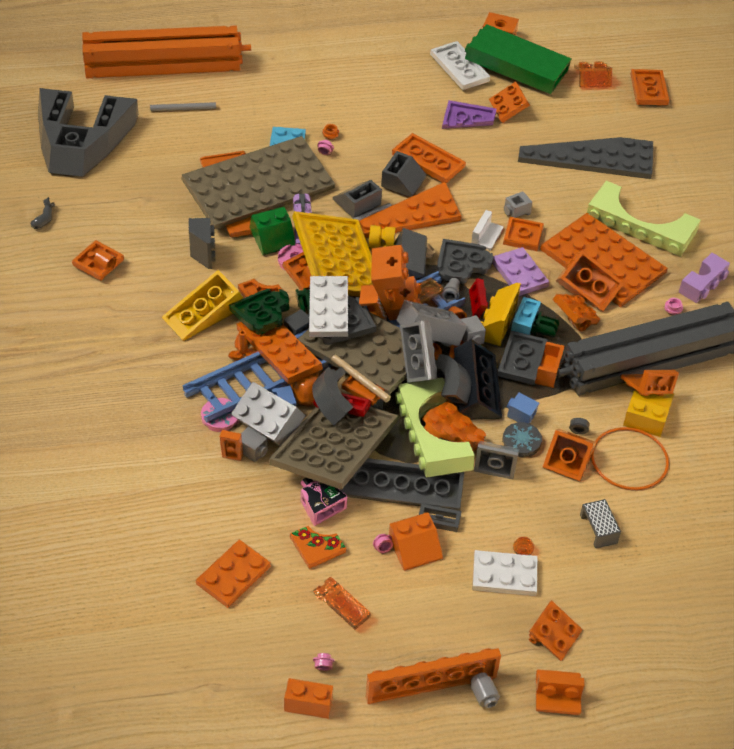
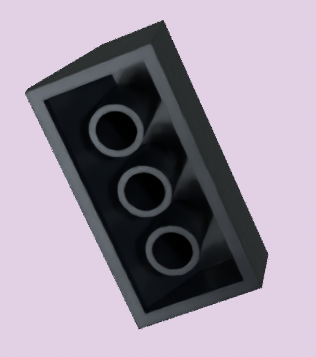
M470 339L454 348V360L468 371L471 378V393L468 403L459 404V412L470 419L502 418L496 355Z

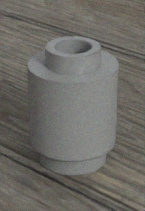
M486 673L475 675L471 679V689L479 705L486 708L494 707L498 703L500 695L491 677L487 676Z

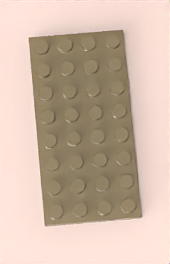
M302 136L182 174L181 177L205 217L210 218L214 229L249 218L254 214L293 203L295 194H309L311 197L335 188L334 181Z

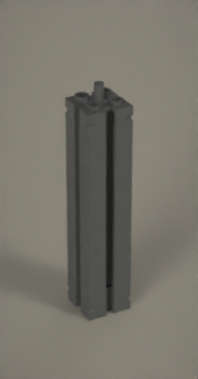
M727 301L721 305L716 304L589 337L578 342L567 343L561 369L557 371L558 376L566 375L570 379L571 388L579 396L586 392L590 393L626 383L621 379L622 374H643L644 370H675L723 357L729 353L734 354V309Z

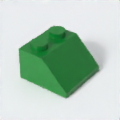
M285 207L251 215L249 228L262 255L280 251L286 245L295 246L291 219Z

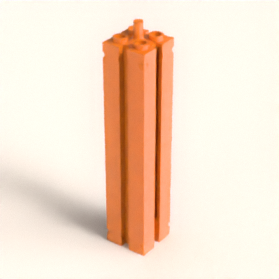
M237 25L230 27L211 26L100 31L93 33L82 32L86 78L240 71V64H243L241 51H251V44L242 45V42H240L241 32L237 31Z

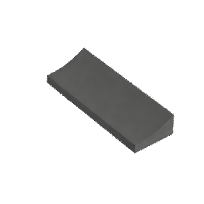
M367 458L341 491L347 497L415 506H421L422 503L460 511L464 472L426 477L424 470H420L418 464Z

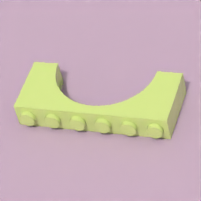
M605 181L588 205L587 213L611 228L680 257L682 256L698 231L700 219L684 213L678 220L665 224H652L640 221L629 215L622 208L619 202L622 187Z
M443 378L402 383L398 386V392H395L396 403L400 404L401 417L404 416L405 429H409L410 442L414 443L415 456H419L420 470H424L426 477L474 469V453L469 442H450L439 439L427 432L420 423L421 418L429 410L447 402L441 396L445 384Z

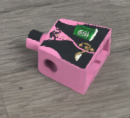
M306 477L301 481V485L304 487L301 489V503L314 526L347 509V495L340 489L318 481L314 482V480Z

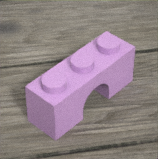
M711 253L702 261L699 274L691 271L682 280L678 293L695 303L702 298L705 299L711 289L714 290L721 280L727 278L730 263Z

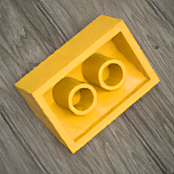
M517 282L501 288L497 291L495 297H491L490 309L486 308L483 319L485 320L484 322L480 321L486 329L484 342L501 346L517 309L521 283Z

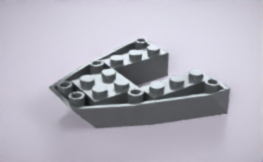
M40 88L38 103L40 143L49 173L83 177L110 154L135 126L139 115L137 99L105 95L93 127L68 125L74 109L72 92Z

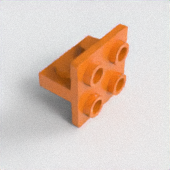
M538 669L536 671V711L580 715L581 696L584 689V678H581V674Z

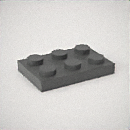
M511 331L498 369V376L534 385L547 339Z

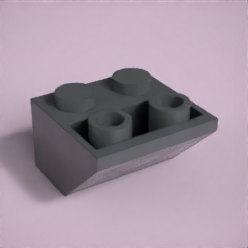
M396 151L382 171L381 187L412 197L425 180L426 173L412 156Z
M369 180L334 196L333 200L350 216L355 218L381 205L382 189L372 180Z
M189 218L190 257L206 268L212 269V262L216 261L215 251H212V249H215V238H211V236H215L214 225H211L210 218Z

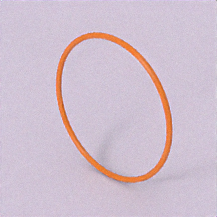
M619 427L602 433L595 440L597 444L608 433L619 430H631L647 435L664 452L666 467L662 476L652 484L642 487H629L617 484L601 473L595 463L593 450L591 460L594 468L603 479L617 487L628 490L647 489L658 484L668 471L669 458L664 446L654 436L645 431L630 427Z

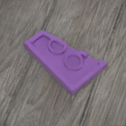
M449 100L442 129L493 125L496 108Z

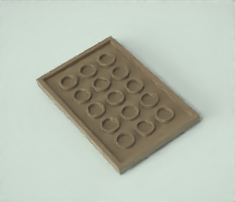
M369 311L368 313L376 325V332L342 342H335L330 345L324 344L323 340L319 337H309V329L298 338L312 354L340 368L331 361L332 356L336 354L371 382L383 388L389 395L407 378L400 328Z
M370 407L364 417L347 413L333 426L321 410L315 408L269 458L270 465L342 490L398 422V415Z

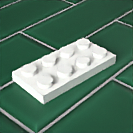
M458 41L430 50V55L462 90L490 82V75L480 65L465 59V49Z
M310 276L309 337H348V276Z

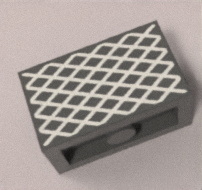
M606 499L583 504L580 516L582 519L588 518L596 536L593 544L594 547L601 548L618 544L621 531Z

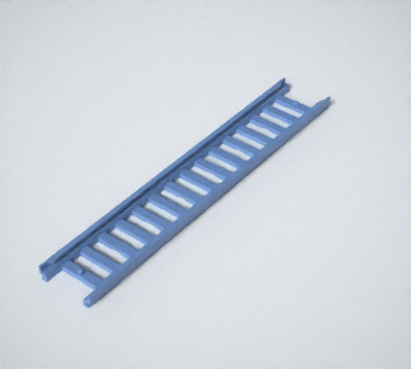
M438 271L416 281L420 283L421 292L424 291L438 305L437 308L448 311L452 306L459 308L465 304V298L452 300L447 303L432 288L441 283ZM420 298L421 304L427 305V304ZM387 317L389 323L400 328L401 324L397 320L389 321ZM305 330V331H303V332H301V333H298V334H296V335H294V336L298 339V338H299L301 335H303L307 330ZM256 352L186 383L182 387L186 398L201 392L206 400L212 404L215 410L213 413L204 416V420L207 423L233 411L241 400L226 381L232 377L236 378L245 391H247L251 383L243 372L250 369L265 386L263 388L272 392V389L290 386V384L280 375L281 379L273 382L259 366L267 361L259 352ZM314 355L322 363L323 370L333 366ZM218 384L232 402L222 405L209 388Z

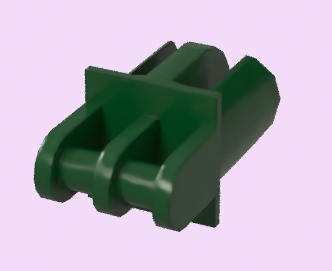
M303 288L300 291L295 289L298 307L304 312L306 307L307 314L310 315V289L306 290V288Z
M541 311L540 314L537 313L530 332H533L534 336L536 333L555 337L560 321L543 316Z

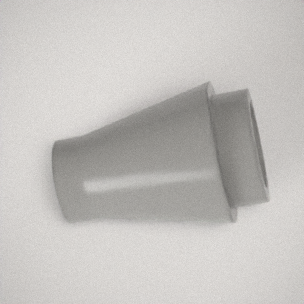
M451 278L442 290L441 294L446 302L458 300L460 281L457 278Z

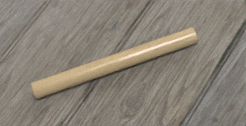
M336 354L332 356V362L342 367L349 375L383 401L388 402L391 399L389 394Z

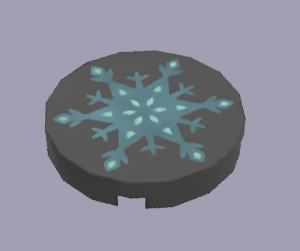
M517 422L505 429L502 442L504 446L519 449L518 457H524V455L532 456L541 447L542 435L533 425Z

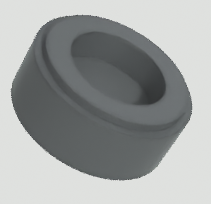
M573 418L570 421L569 429L575 434H586L589 431L590 423L583 418Z

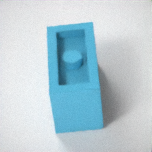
M523 297L512 322L511 331L530 335L532 325L537 313L540 311L541 302Z

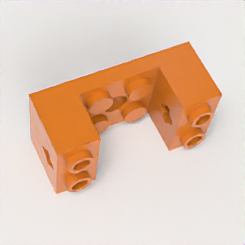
M402 245L372 248L371 281L389 321L397 320L404 300L421 304L420 298H418V294H421L420 283L416 282L414 276L409 277L406 263L409 262L408 253L404 252Z

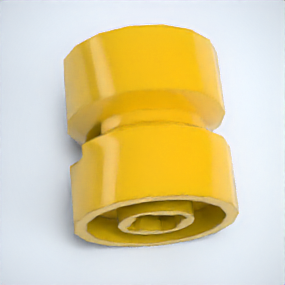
M371 225L369 248L394 246L396 227H385L382 229L381 226Z

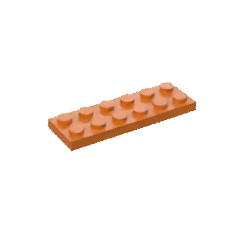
M242 322L236 324L237 330L246 331L247 341L288 384L323 370L322 363L284 324L268 330L262 335H257L255 331L247 328Z
M486 648L480 652L462 653L451 658L441 657L431 662L421 661L415 665L397 666L386 671L376 670L371 674H367L365 695L367 704L470 684L471 679L479 673H486L491 679L497 678L501 659L499 648Z

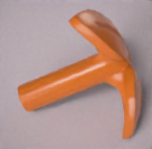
M240 330L235 339V348L238 350L231 351L228 355L233 360L242 359L244 354L247 357L258 352L254 347L247 348L248 342L245 330Z

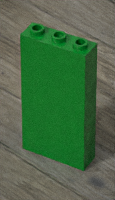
M488 24L479 30L477 36H474L471 43H468L465 48L466 60L549 94H552L564 78L572 60L570 57Z

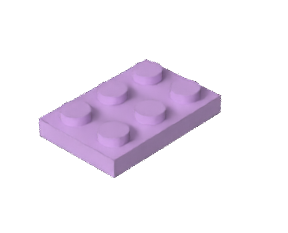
M523 247L493 256V265L508 285L517 282L521 283L519 296L549 287V280Z

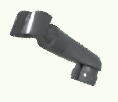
M49 197L43 200L45 205L43 214L31 221L32 228H42L51 221V208L55 206V203H50Z

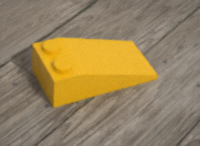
M217 270L164 314L162 319L182 341H185L232 315L233 313L230 311L229 305L243 299L235 286Z

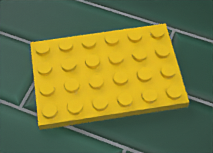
M294 211L292 218L311 276H348V296L360 297L361 286L373 285L371 281L372 255L359 220Z

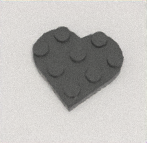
M443 239L437 271L442 281L457 278L461 284H464L471 277L472 273L484 275L488 272V269L493 264V253L487 251L483 245Z
M348 297V337L319 338L323 340L324 344L330 345L335 342H342L376 332V325L366 307L360 306L359 298Z

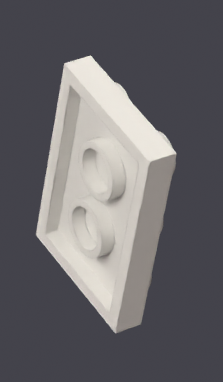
M475 550L472 590L536 596L537 556Z

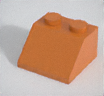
M556 429L543 468L581 481L596 442L562 429Z
M428 512L389 524V535L392 537L393 549L404 571L443 559L437 529Z

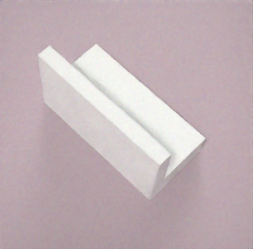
M485 210L473 230L471 243L483 245L486 247V250L491 251L504 226L492 223V212Z

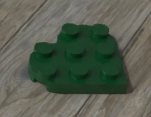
M265 289L230 304L229 308L247 328L255 331L257 335H262L268 330L283 325L282 312L290 309V301L287 292L279 289V292Z

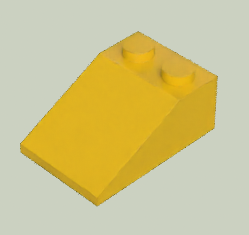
M635 389L623 426L640 429L651 435L661 437L675 393L664 394L663 396L656 394L643 396Z

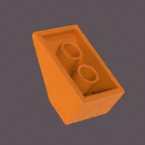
M583 250L575 254L556 279V282L575 296H581L585 302L602 312L624 285V282Z

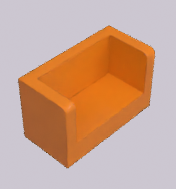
M374 285L361 286L360 306H367L369 312L387 321V314Z
M546 342L542 361L537 370L536 384L554 388L565 346Z

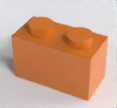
M289 678L284 697V711L329 719L333 700V685Z

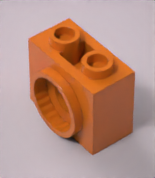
M489 12L483 28L488 24L516 36L519 19Z

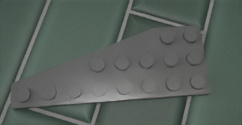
M617 137L520 146L518 162L651 179L653 141Z

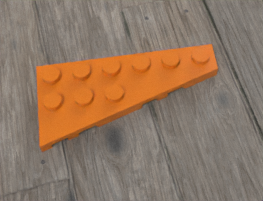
M443 182L359 220L365 238H368L371 225L381 226L382 229L385 227H396V233L401 232L403 228L413 230L461 221V214L446 182Z

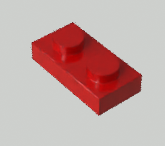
M477 278L470 287L469 294L472 315L480 318L486 308H488V301L486 300L484 280Z

